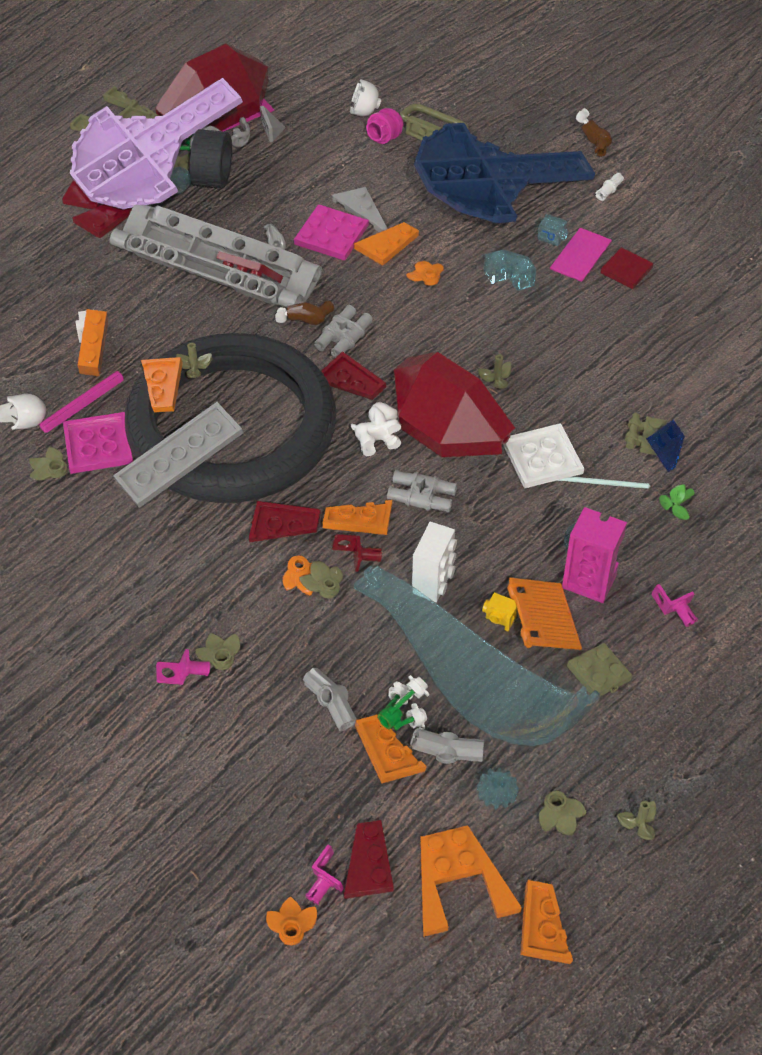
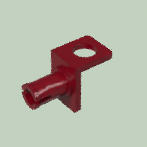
M337 534L334 537L332 550L353 551L355 572L359 571L362 560L381 562L382 549L362 547L360 536ZM347 540L350 541V544L340 545L339 542Z

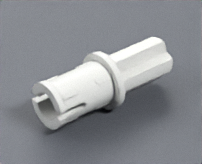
M616 173L610 180H606L603 183V186L595 193L597 199L604 201L611 193L616 191L617 186L624 180L621 173Z

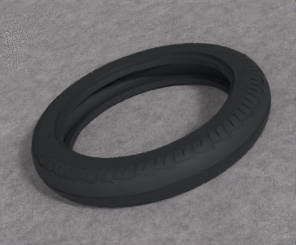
M225 333L190 340L168 350L157 358H176V354L189 357L187 345L195 343L197 359L205 354H212V360L206 369L198 368L201 372L200 376L224 370H247L265 374L282 382L291 389L300 400L305 411L302 423L294 436L273 453L253 461L237 464L203 462L169 486L168 489L192 499L215 503H237L265 498L297 483L318 464L326 453L333 438L336 425V405L333 392L321 370L306 355L294 347L265 336L246 333ZM189 369L181 370L178 389L195 379L189 378L186 375ZM144 372L133 386L125 410L126 437L136 459L164 440L157 428L160 412H154L152 409Z

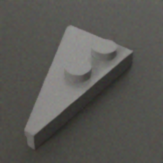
M366 187L332 195V201L335 204L339 202L345 206V210L349 213L369 220L374 225L376 231L382 232L387 230Z

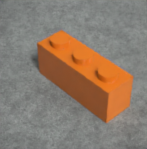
M86 310L78 359L80 374L100 376L108 327V316L105 311Z

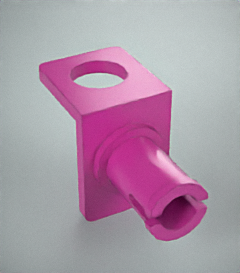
M660 584L655 586L652 597L664 615L676 611L685 627H689L697 622L698 618L688 606L695 595L693 591L671 601ZM659 593L662 596L664 603L661 601Z
M185 649L180 663L157 662L156 664L158 683L183 685L186 676L189 674L208 676L210 672V662L191 661L189 659V649ZM169 668L173 670L175 675L172 678H167L162 674V670Z
M329 844L312 866V870L318 879L305 895L308 900L314 901L313 903L319 905V902L330 887H334L340 892L344 889L340 881L323 871V868L334 854L332 846Z

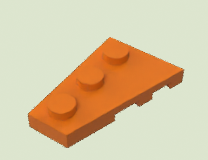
M403 222L354 243V249L383 266L419 236V230Z
M181 357L141 360L153 411H174L183 364Z
M386 500L385 504L379 505L369 502L366 503V506L354 507L353 505L326 507L323 528L387 535L392 500Z
M378 715L356 720V730L381 783L425 772L427 766L412 755V750L407 745L404 746L395 737L396 733L392 729L388 730L383 727L378 719Z
M532 880L526 882L520 955L571 964L573 958L568 950L566 932L562 928L560 921V910L553 884Z

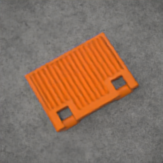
M509 578L507 589L510 599L515 600L523 627L520 632L524 646L527 648L544 646L582 650L561 583ZM517 587H524L525 593H518ZM537 631L539 637H531L530 632Z

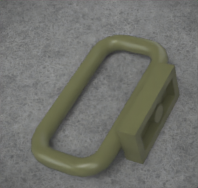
M411 104L400 113L403 122L407 123L406 134L420 140L425 136L429 137L433 131H439L442 128L412 115L410 117L407 116L413 111L423 112L447 123H465L421 104Z

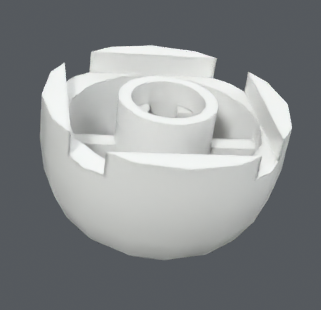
M360 79V83L357 84L352 97L354 108L350 107L351 114L364 117L373 113L375 108H379L381 99L378 98V90L372 83Z

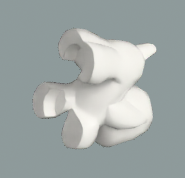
M376 402L371 407L368 415L371 422L358 425L351 424V428L355 431V435L361 444L362 453L365 456L375 454L374 443L376 440H383L388 449H396L401 445L399 437L392 435V433L401 429V424L396 420L398 411L385 403Z

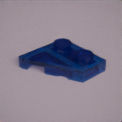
M673 419L646 438V440L668 472L676 468L685 436Z

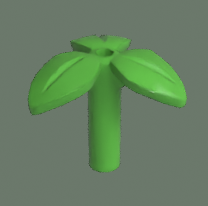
M685 484L679 485L671 490V499L666 495H661L659 497L660 504L665 510L673 507L672 512L674 516L687 520L690 518L689 513L680 504L692 497L694 490L692 488L686 490Z

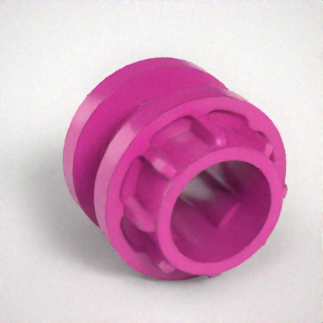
M384 108L368 118L366 125L368 136L374 142L385 144L400 136L403 120L401 115L395 110Z

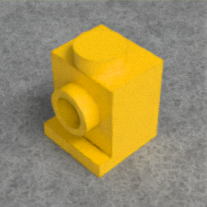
M495 592L490 600L487 599L485 601L482 612L486 613V619L495 624L505 626L504 630L508 632L518 615L515 600Z

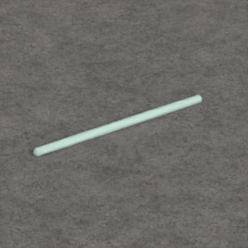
M568 477L559 480L647 489L651 487L648 483L583 477Z

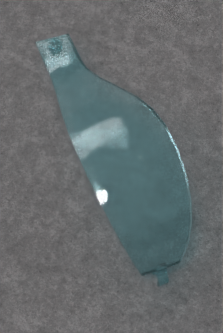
M372 566L364 571L365 576L354 583V589L379 602L391 613L406 634L437 687L451 705L471 724L492 737L512 744L527 746L549 743L579 723L600 700V693L596 690L588 695L586 687L583 686L574 694L527 670L489 644L419 590L379 566H376L374 569Z

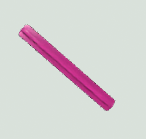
M115 371L39 424L41 430L44 433H48L60 425L63 421L124 380L123 375L119 371Z

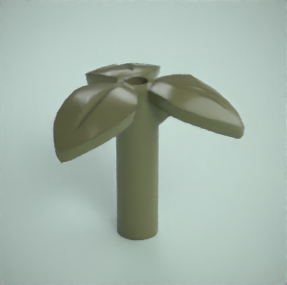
M189 343L187 345L189 357L176 354V358L181 357L183 362L182 369H189L186 372L189 378H197L201 375L198 368L206 369L212 360V354H205L197 359L196 344Z
M497 354L495 356L494 372L488 369H478V373L487 382L495 380L493 386L503 389L508 387V382L502 378L510 376L511 362L503 364V356Z
M642 801L637 817L631 812H622L617 815L619 822L624 827L632 829L638 826L637 835L646 840H653L655 838L654 828L646 824V822H651L655 819V801Z

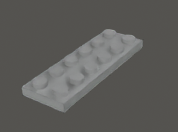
M216 402L117 472L113 477L140 508L243 434V430L222 406Z

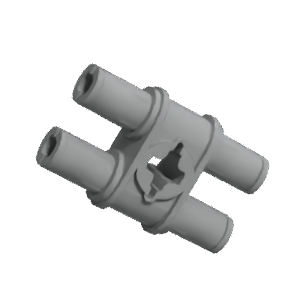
M347 305L340 314L335 315L332 321L323 328L322 334L314 342L315 347L323 351L331 341L336 342L337 344L331 350L332 356L336 358L342 351L345 353L348 349L354 348L359 338L364 336L365 329L372 323V316L368 313H363L356 322H353L351 318L356 314V309L351 305Z
M395 470L393 483L411 488L405 490L390 486L387 500L405 503L407 507L424 508L426 511L434 509L450 513L452 499L437 497L434 494L437 492L455 496L457 483L440 480L437 476L422 475L419 472L412 474Z

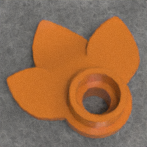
M419 261L415 264V271L407 273L406 277L412 281H424L425 285H435L439 282L440 273L444 271V267L440 263L432 265L427 261Z
M293 556L289 560L288 570L284 573L282 582L286 590L297 587L306 595L311 596L313 591L306 589L299 580L301 576L311 574L312 563H309L305 557ZM300 563L303 567L297 568L295 564Z
M288 897L282 904L279 912L268 911L266 915L268 927L278 933L280 940L286 945L300 943L304 938V933L312 929L317 920L316 907L302 910L292 897ZM289 931H295L296 935L288 936L287 933Z

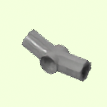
M312 668L303 678L304 685L317 695L318 702L322 706H327L339 731H345L353 727L357 719L347 701L348 691L346 687L336 685L318 668Z
M416 728L411 738L410 746L414 750L435 755L436 760L445 764L454 763L457 760L482 762L484 740L458 738L456 734L451 732L437 734Z

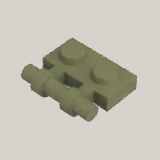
M632 414V418L628 422L629 432L626 433L625 437L626 447L633 449L634 445L641 446L640 453L660 456L667 420L646 417V422H641L639 414ZM637 431L643 432V436H639Z

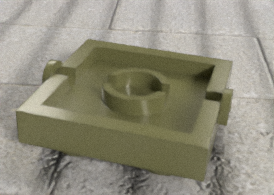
M605 643L569 660L567 664L569 670L594 699L608 692L615 693L619 686L631 681L632 674Z

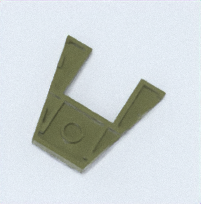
M115 86L103 95L104 101L125 108L118 115L123 118L146 116L147 119H155L158 116L147 107L138 105V101L135 99H129L123 91H117ZM80 114L70 123L71 129L78 131L86 129L90 117Z

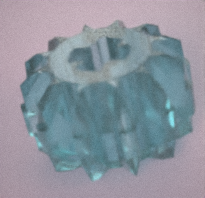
M500 767L497 769V772L490 768L487 774L482 773L480 776L477 790L479 791L480 800H485L486 807L494 804L495 810L498 809L499 805L506 809L508 803H514L516 800L515 795L518 794L519 787L516 785V777H510L511 773L509 770L502 773Z

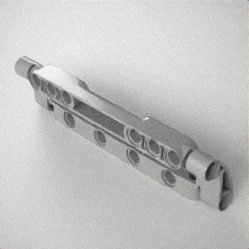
M134 205L123 231L114 229L110 236L111 245L131 251L139 257L169 268L181 269L231 287L241 294L286 308L289 305L306 302L322 272L320 265L306 261L297 254L160 206L154 208L149 205ZM209 233H212L209 238H206ZM245 244V247L239 250L240 246ZM221 251L261 263L282 275V282L278 283L264 277L260 278L250 274V272L246 273L237 270L236 267L232 268L223 265V262L216 258L217 254ZM279 256L277 261L272 262L273 258ZM241 278V281L235 284L236 280ZM258 284L257 289L252 290V287ZM276 290L274 295L269 296L271 291Z

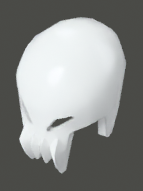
M28 393L8 396L7 400L9 403L0 405V422H13L15 425L11 427L12 430L36 427L46 416L44 402L37 396Z

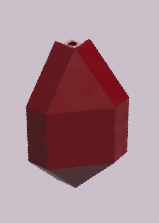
M228 44L219 46L183 65L155 107L156 114L158 116L167 114L223 78L243 101L235 108L206 125L223 131L239 123L240 118L244 117L246 119L260 112V106H262L269 82L268 66L258 58Z
M439 352L408 357L394 369L401 430L440 457L502 454V445L509 441L510 433L515 427L478 377Z

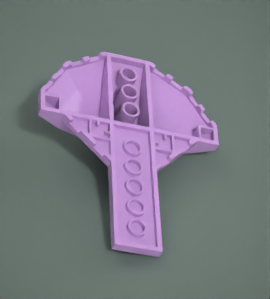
M222 78L167 114L156 116L155 119H147L146 116H132L131 118L115 116L106 106L89 118L88 126L86 129L81 130L80 138L72 144L73 157H71L72 170H70V174L86 196L93 202L122 209L132 208L134 205L161 203L178 192L170 177L182 141L243 101L238 93Z

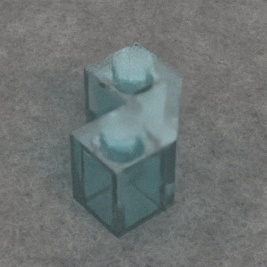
M503 249L485 254L484 272L491 283L510 279L517 291L535 286L536 268L528 256Z

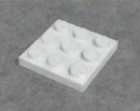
M561 423L511 435L509 441L503 445L524 489L584 473V467Z

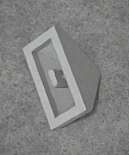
M260 106L261 122L269 142H273L286 127L264 106Z

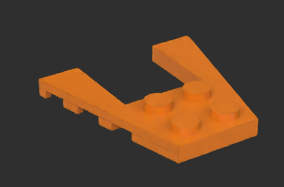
M468 825L420 838L424 937L448 931L449 927L436 888L437 884L482 874L496 918L521 912V905Z

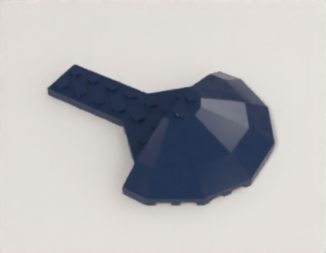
M447 123L443 125L441 130H435L429 137H423L414 163L428 192L458 212L495 223L516 222L517 214L512 204L530 183L593 180L595 172L582 151L520 155L509 152L507 154L500 151L499 146L488 141L486 143L478 141L477 136L469 132L465 123Z

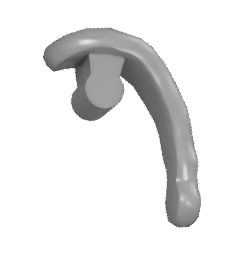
M244 117L240 118L239 121L240 126L243 127L245 132H241L238 128L233 129L231 139L232 145L235 147L245 146L250 138V127Z
M265 225L264 229L267 230L268 244L285 250L286 242L283 235L275 225Z

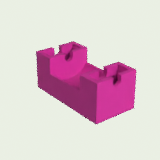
M584 507L570 534L562 588L604 603L617 576L619 563L616 560L619 546L625 535L627 522L611 516L607 521H601L600 512Z

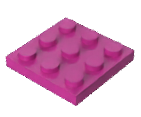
M318 204L294 238V245L345 261L353 250L354 243L359 241L369 226V220Z
M125 412L63 421L70 474L128 465L133 462L132 452L125 432Z

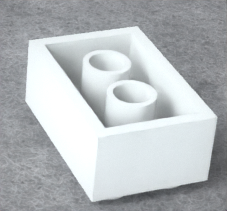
M429 522L413 554V595L437 603L439 596L445 594L447 589L446 582L448 578L452 579L455 572V566H453L456 558L454 550L457 545V540L454 539L455 529Z

